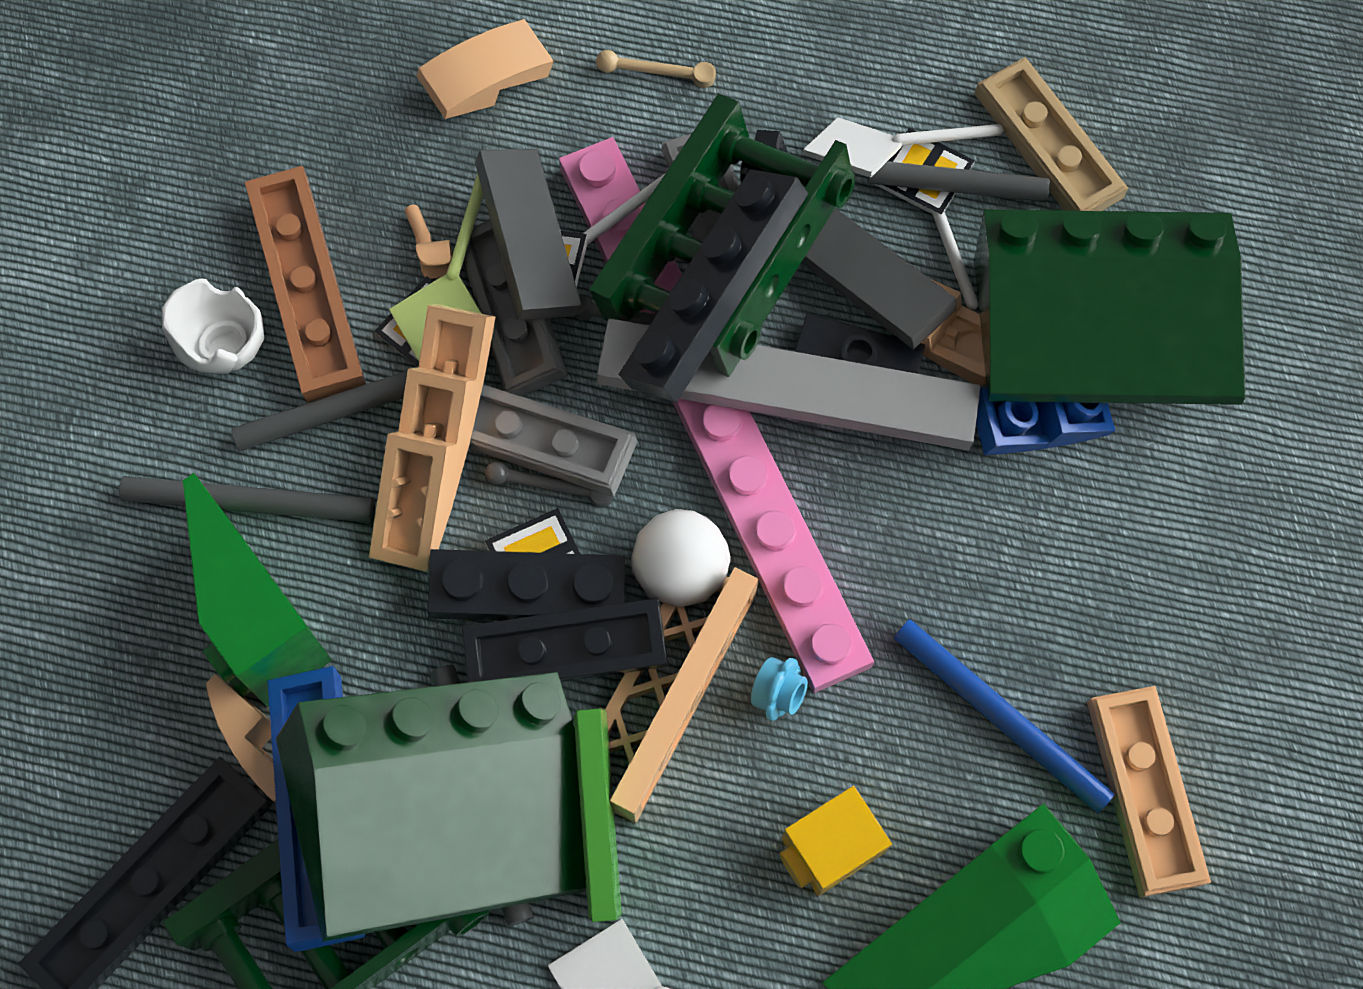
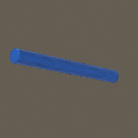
M909 619L897 632L893 639L1097 814L1113 798L1114 792L915 622Z

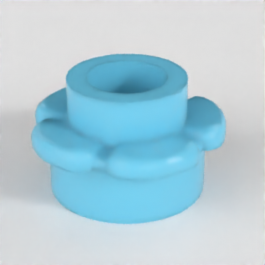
M770 657L765 661L757 674L752 688L751 704L766 711V718L771 721H775L778 717L783 716L785 712L793 715L799 709L805 697L808 680L800 675L801 669L798 666L797 660L789 658L784 662Z

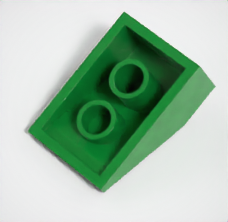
M192 473L182 481L198 622L212 641L202 651L226 683L230 682L241 697L244 698L250 692H253L268 707L267 680L321 669L331 662L332 659L228 516L195 473Z

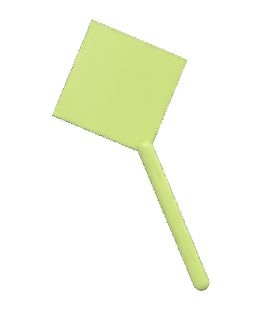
M478 173L447 274L389 309L418 361L420 359L428 305H442L481 313L459 276L483 198Z

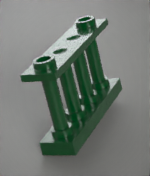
M718 93L589 291L603 319L606 321L609 318L629 322L636 311H641L644 308L657 314L670 292L654 285L668 261L672 262L677 258L690 263L702 245V241L686 235L699 213H704L708 209L722 214L734 192L719 187L718 184L731 164L735 165L741 161L769 173L797 177L809 194L710 349L718 373L730 377L740 359L746 360L754 352L760 339L762 324L836 207L842 208L847 203L854 188L855 174L852 172L847 144L838 140L834 141L818 166L749 138L739 101Z
M276 840L162 922L176 945L193 951L198 950L200 947H203L204 951L213 949L238 989H273L237 932L241 929L238 920L260 904L264 909L272 907L284 926L279 840ZM487 910L419 923L409 931H407L405 926L376 931L374 933L385 949L351 974L331 945L300 952L325 989H373L449 931L453 933L455 938H458L481 923L490 912Z

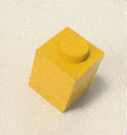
M852 786L787 827L782 836V841L787 848L781 851L779 856L799 888H803L810 883L819 897L884 855L891 847L892 842L855 786Z

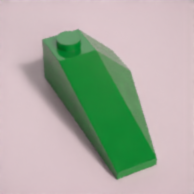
M1043 803L822 982V985L825 989H1007L1070 966L1121 922L1090 858Z

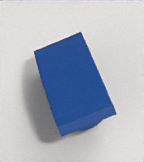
M987 388L980 389L976 426L984 455L1008 454L1058 447L1108 436L1116 431L1108 403L988 401Z

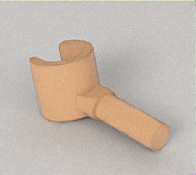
M414 204L408 206L405 209V214L416 238V253L420 261L422 275L430 279L442 277L447 274L453 255L450 240L432 242L431 234L419 207Z

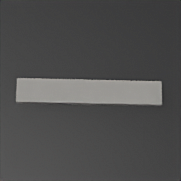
M608 318L597 371V384L633 390L618 374L649 325ZM757 345L748 359H740L730 377L718 373L709 351L679 399L969 451L974 442L980 385Z

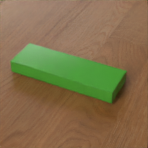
M601 708L577 710V714H574L588 916L592 918V922L617 920L622 915L615 816L614 809L610 803L613 790L607 711Z

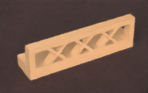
M734 567L730 577L726 576L723 585L717 590L721 594L709 616L692 622L688 621L684 607H677L663 602L661 615L665 642L685 636L690 652L679 672L659 678L656 669H649L648 673L651 681L636 685L644 670L625 673L605 709L607 711L608 736L615 723L620 734V739L609 742V751L612 753L624 749L629 764L610 800L614 813L635 824L637 823L756 597L758 578ZM677 611L681 625L667 629ZM700 631L695 641L693 633ZM670 687L665 697L662 689ZM655 692L660 708L649 729L628 736L621 715L627 701ZM640 744L634 755L631 746Z

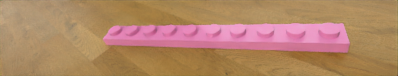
M614 137L559 158L560 170L588 228H591L640 192ZM646 203L594 240L605 263H607ZM675 260L672 262L668 261L654 285L671 292L682 276ZM645 308L641 310V312L656 314ZM679 399L677 403L673 402L794 655L808 680L813 694L872 668L874 660L750 411Z

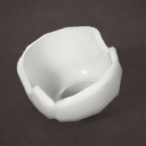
M197 279L174 290L162 307V329L174 354L180 362L189 368L203 373L229 374L231 371L241 369L255 357L264 340L261 312L248 297H245L239 287H234L231 291H222L214 288L206 279Z
M674 509L656 515L637 534L631 557L632 573L650 599L658 598L660 602L677 607L705 602L723 585L730 564L728 544L719 528L707 517L695 511Z

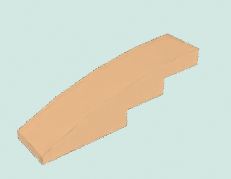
M428 305L418 368H410L407 371L399 430L387 434L369 558L425 572L430 571V551L440 547L468 452L485 378L495 316L442 305Z

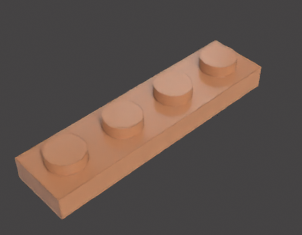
M303 165L245 181L303 397L306 402H310L365 385L366 381Z

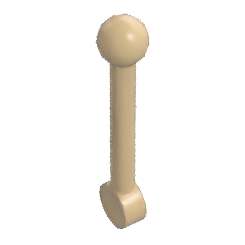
M611 50L601 51L596 58L597 67L604 73H611L615 69L687 78L693 79L695 85L701 88L712 86L716 77L715 67L708 62H700L693 68L617 57Z

